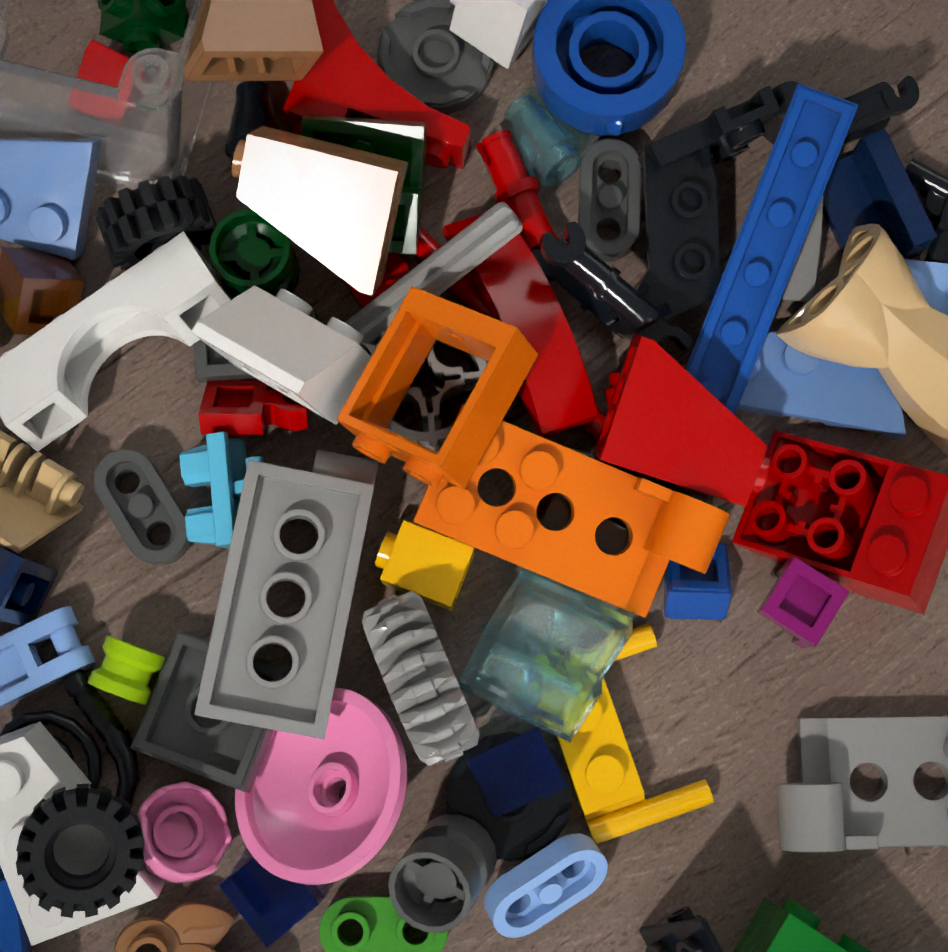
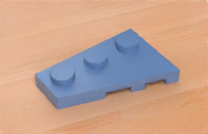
M777 331L767 333L737 410L784 418L785 416L821 422L824 423L823 426L844 430L848 428L879 433L881 437L897 440L907 436L902 407L878 368L852 367L811 357L786 344L776 335Z

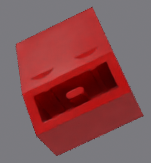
M774 430L764 456L770 459L767 479L758 494L751 493L732 543L779 563L796 557L847 590L924 615L948 550V475Z

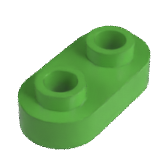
M390 894L347 895L341 897L328 907L322 916L319 926L320 941L326 952H440L446 943L448 931L444 933H428L421 941L410 940L404 933L406 921L399 916L390 900ZM347 919L358 921L363 928V937L357 942L344 940L340 934V924Z

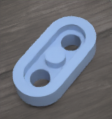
M578 833L560 837L521 864L501 875L489 887L484 898V908L495 929L501 935L509 938L529 935L596 891L606 877L608 870L607 860L594 840L587 835Z

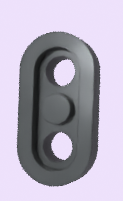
M604 139L591 145L583 155L579 173L578 225L583 229L586 236V246L604 262L617 261L628 255L636 243L640 229L641 164L638 160L639 156L629 144L617 139ZM603 169H612L618 173L620 179L614 183H606L600 179L598 173ZM609 225L615 228L618 237L614 240L606 241L598 236L596 230L601 226Z
M120 449L106 455L95 469L93 478L94 489L131 552L139 559L152 565H168L179 560L186 553L191 543L186 537L185 513L156 466L147 457L135 450ZM128 474H137L139 476L138 488L132 493L124 494L120 488L122 479ZM167 524L171 529L169 541L164 545H154L151 539L153 530L158 525Z

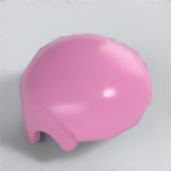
M186 781L158 788L142 803L137 812L144 839L143 865L150 874L172 883L196 881L216 871L221 858L232 841L225 809L209 789Z

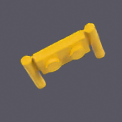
M649 623L531 664L590 836L596 844L714 803L706 779L645 799L644 789L599 667L657 647V641Z

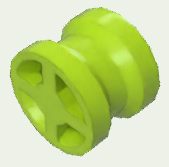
M106 635L102 645L105 657L101 667L92 670L87 683L113 695L147 705L152 694L148 684L152 674L162 669L166 657L130 642Z

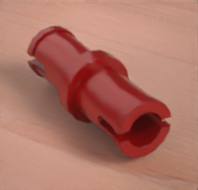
M510 130L498 131L482 139V143H477L476 150L481 155L497 191L493 195V199L496 204L504 202L509 205L518 216L523 226L520 235L530 250L540 249V239L546 232H551L556 239H559L539 199L538 193L541 191L537 177L529 176L514 143L512 132Z

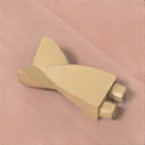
M879 224L857 226L848 236L840 264L839 276L780 327L776 335L792 348L811 357L852 367L878 368L902 409L923 433L948 456V315L930 307L906 260Z

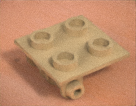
M0 430V547L9 548L16 553H20L83 510L84 506L78 503V500L84 491V485L77 482L76 473L64 468L51 459L46 460V456L40 452L34 453L28 459L30 447L24 443H20L15 447L17 440Z

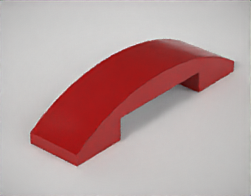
M483 214L443 226L442 233L446 241H450ZM519 233L463 277L466 282L474 280L491 317L517 327L538 353L518 393L538 436L545 438L596 420L598 411L585 366L563 310L542 268Z

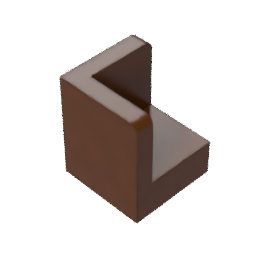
M2 247L0 257V313L14 334L33 335L51 323L56 317L64 314L81 302L84 280L67 258L37 249Z

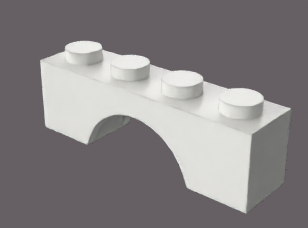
M184 231L166 244L156 248L153 253L115 279L107 282L102 288L64 314L56 317L47 326L0 357V417L8 429L37 452L88 417V395L91 383L101 365L117 349L133 340L147 336L171 337L190 347L200 340L191 333L197 321L232 300L209 262Z

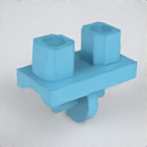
M223 431L206 434L207 445H201L181 452L179 457L181 477L185 485L193 488L211 486L212 506L187 509L185 525L188 541L230 549L248 460L264 463V457L254 456L247 458L245 441L228 438V433Z

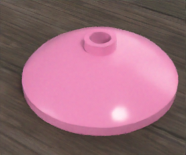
M335 687L325 739L274 730L251 792L248 793L235 789V811L242 839L254 859L273 875L287 881L306 885H320L341 880L367 864L380 851L391 835L400 816L405 799L407 761L402 739L396 726L387 713L369 698L351 690ZM346 784L345 794L340 801V790Z

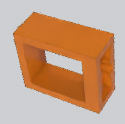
M411 286L336 420L356 436L351 445L364 455L383 464H386L390 455L406 462L402 468L405 472L432 487L437 488L443 479L465 489L534 364L538 353L517 327ZM436 340L489 361L439 452L386 429Z

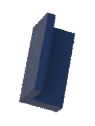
M885 128L864 136L850 156L836 161L823 193V214L842 254L852 230L857 226L866 224H879L886 231L904 259H911L921 255L936 239L937 235Z

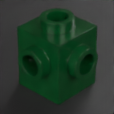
M98 0V7L101 10L99 35L122 43L123 48L131 53L140 55L155 54L159 49L184 38V31L189 19L186 0Z

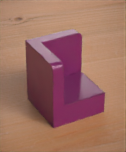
M793 557L780 564L775 572L778 579L757 613L792 634L794 637L791 642L803 649L817 646L850 591L798 558Z

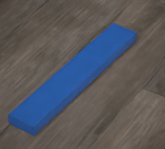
M799 83L686 367V370L734 415L858 108V104Z

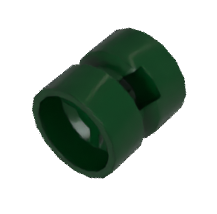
M251 208L231 212L217 224L211 235L209 253L216 272L233 298L254 285L275 297L281 288L290 293L294 292L299 282L300 267L289 237Z

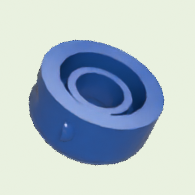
M548 0L538 17L533 37L532 73L538 93L554 116L565 125L581 133L595 136H619L635 131L652 121L668 105L676 90L686 54L685 29L678 11L670 0ZM595 45H611L623 50L633 60L634 66L619 76L602 77L592 73L583 64L579 54L584 49Z

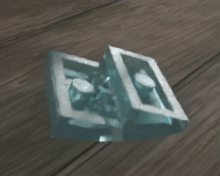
M522 569L498 605L477 642L459 681L460 688L571 742L602 695L603 677L633 634V619Z

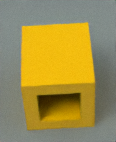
M403 520L398 534L390 531L386 533L377 554L375 566L384 569L380 577L383 585L403 593L413 591L421 596L424 601L452 611L473 560L474 547Z

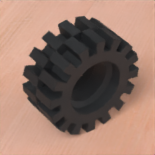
M178 175L173 181H171L169 176L159 177L157 183L149 184V181L145 180L137 183L139 188L135 190L126 187L118 191L119 198H107L103 202L105 207H98L96 211V220L112 265L115 267L120 266L121 270H128L153 253L156 248L166 244L183 231L197 249L201 251V245L210 244L211 235L217 226L202 184L194 177L188 180L187 176Z
M77 784L75 789L66 790L65 787L55 790L50 798L47 800L42 799L34 807L29 818H26L16 849L18 851L16 861L17 874H22L24 879L23 888L30 897L35 894L40 899L38 906L48 912L53 906L61 909V917L73 918L74 911H85L86 918L98 915V908L107 905L110 910L120 903V896L125 891L130 893L136 884L138 871L142 870L144 839L137 814L134 815L131 811L130 804L123 797L118 799L112 795V790L101 786L100 790L89 788V784ZM77 824H87L96 827L105 835L109 845L108 856L104 863L97 870L84 875H75L63 870L55 860L53 852L54 843L60 833Z

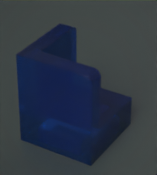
M538 726L467 760L492 814L496 817H500L539 797L544 799L567 787Z
M254 857L219 884L222 891L267 948L325 898L316 885L300 884L279 878L263 868Z

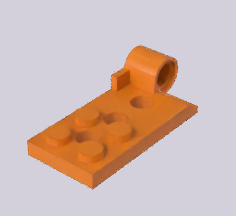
M461 404L455 421L457 420L461 410L463 409L464 404ZM502 421L466 488L462 489L443 479L437 488L427 485L413 522L646 618L670 560L706 574L730 514L708 503L670 490L647 479L638 478ZM494 468L507 472L514 484L511 498L499 506L486 504L478 493L480 477L486 471ZM551 493L563 495L571 505V517L568 523L557 530L544 528L538 521L536 513L540 500ZM616 517L627 526L629 539L626 546L620 552L606 554L597 546L595 532L602 521L607 518Z

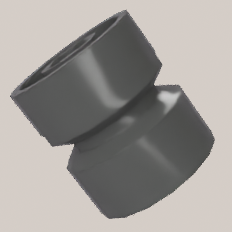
M443 814L430 820L391 871L388 883L390 900L399 916L412 927L428 933H444L458 927L468 915L479 894L494 873L497 856L495 844L487 830L474 819L460 814Z

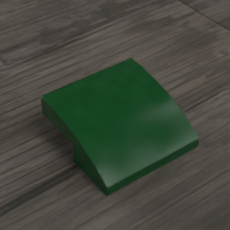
M306 114L302 117V136L408 162L389 253L416 255L422 218L428 123Z

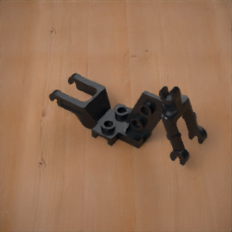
M906 76L897 84L900 97L896 96L895 90L887 82H881L845 98L844 100L858 104V108L842 147L884 129L888 125L890 117L902 115L910 110L919 99V87L914 78ZM795 81L784 82L773 89L768 86L758 90L750 100L726 110L724 105L715 109L706 119L650 143L640 155L638 160L644 172L648 270L636 289L619 276L621 272L616 267L612 269L586 246L584 231L576 222H569L564 230L566 242L563 239H556L551 232H546L540 239V249L532 251L547 280H555L581 303L579 307L584 312L588 309L622 339H629L631 341L635 333L650 338L658 344L662 339H670L682 351L689 349L694 343L692 337L679 326H671L664 321L712 300L721 280L717 177L712 168L711 156L714 157L716 164L726 162L747 151L750 148L748 143L761 136H764L774 145L798 83Z

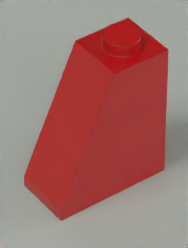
M634 333L594 453L602 461L746 507L751 493L758 494L767 479L770 459L764 457L768 446L656 341Z

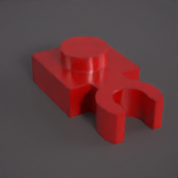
M260 380L207 381L198 414L201 434L224 431L228 433V437L239 438L247 435H263L265 425H277L279 428L290 431L308 429L307 411L311 410L277 390H269V386Z

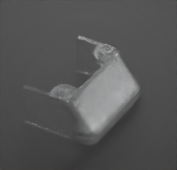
M0 0V139H24L27 137L52 138V140L102 139L95 185L116 190H122L126 187L135 190L139 188L137 183L148 180L149 184L157 183L159 177L169 176L171 181H173L178 175H185L212 81H185L183 71L201 0H195L180 52L177 53L159 48H148L137 52L125 64L118 87L4 60L9 43V34L3 20L10 0Z

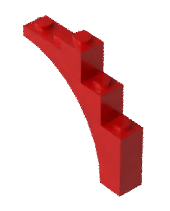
M312 0L324 52L303 80L294 81L283 108L290 132L302 135V117L306 114L427 122L426 164L435 168H446L449 164L463 169L471 150V126L428 107L392 81L359 46L336 8L334 0Z

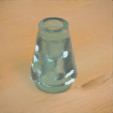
M523 96L507 108L505 119L509 123L510 130L529 176L537 177L544 187H552L564 182L579 169L582 162V157L578 152L580 149L579 141L539 104L534 96Z

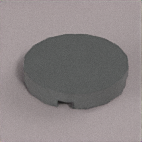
M419 0L406 4L395 14V19L389 23L387 29L385 26L379 37L378 66L392 81L428 107L446 115L466 109L484 93L493 75L494 60L449 30L455 8L449 2L450 0Z

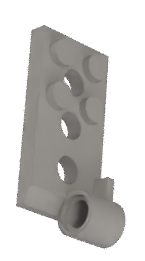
M317 449L312 472L248 460L194 715L325 739L375 486L378 461ZM304 519L314 525L318 533V540L310 551L296 554L284 548L280 541V533L289 521ZM282 581L296 583L305 594L303 608L299 613L291 617H280L274 614L267 605V596L270 589ZM269 644H278L285 647L292 656V668L289 674L276 682L261 679L254 669V658L257 652Z
M948 716L797 719L800 782L777 784L779 850L789 852H837L879 849V847L948 846ZM926 762H932L937 765L944 776L942 791L931 799H925L919 795L913 781L917 768ZM862 763L873 765L881 776V788L877 795L869 800L858 798L850 786L852 771Z

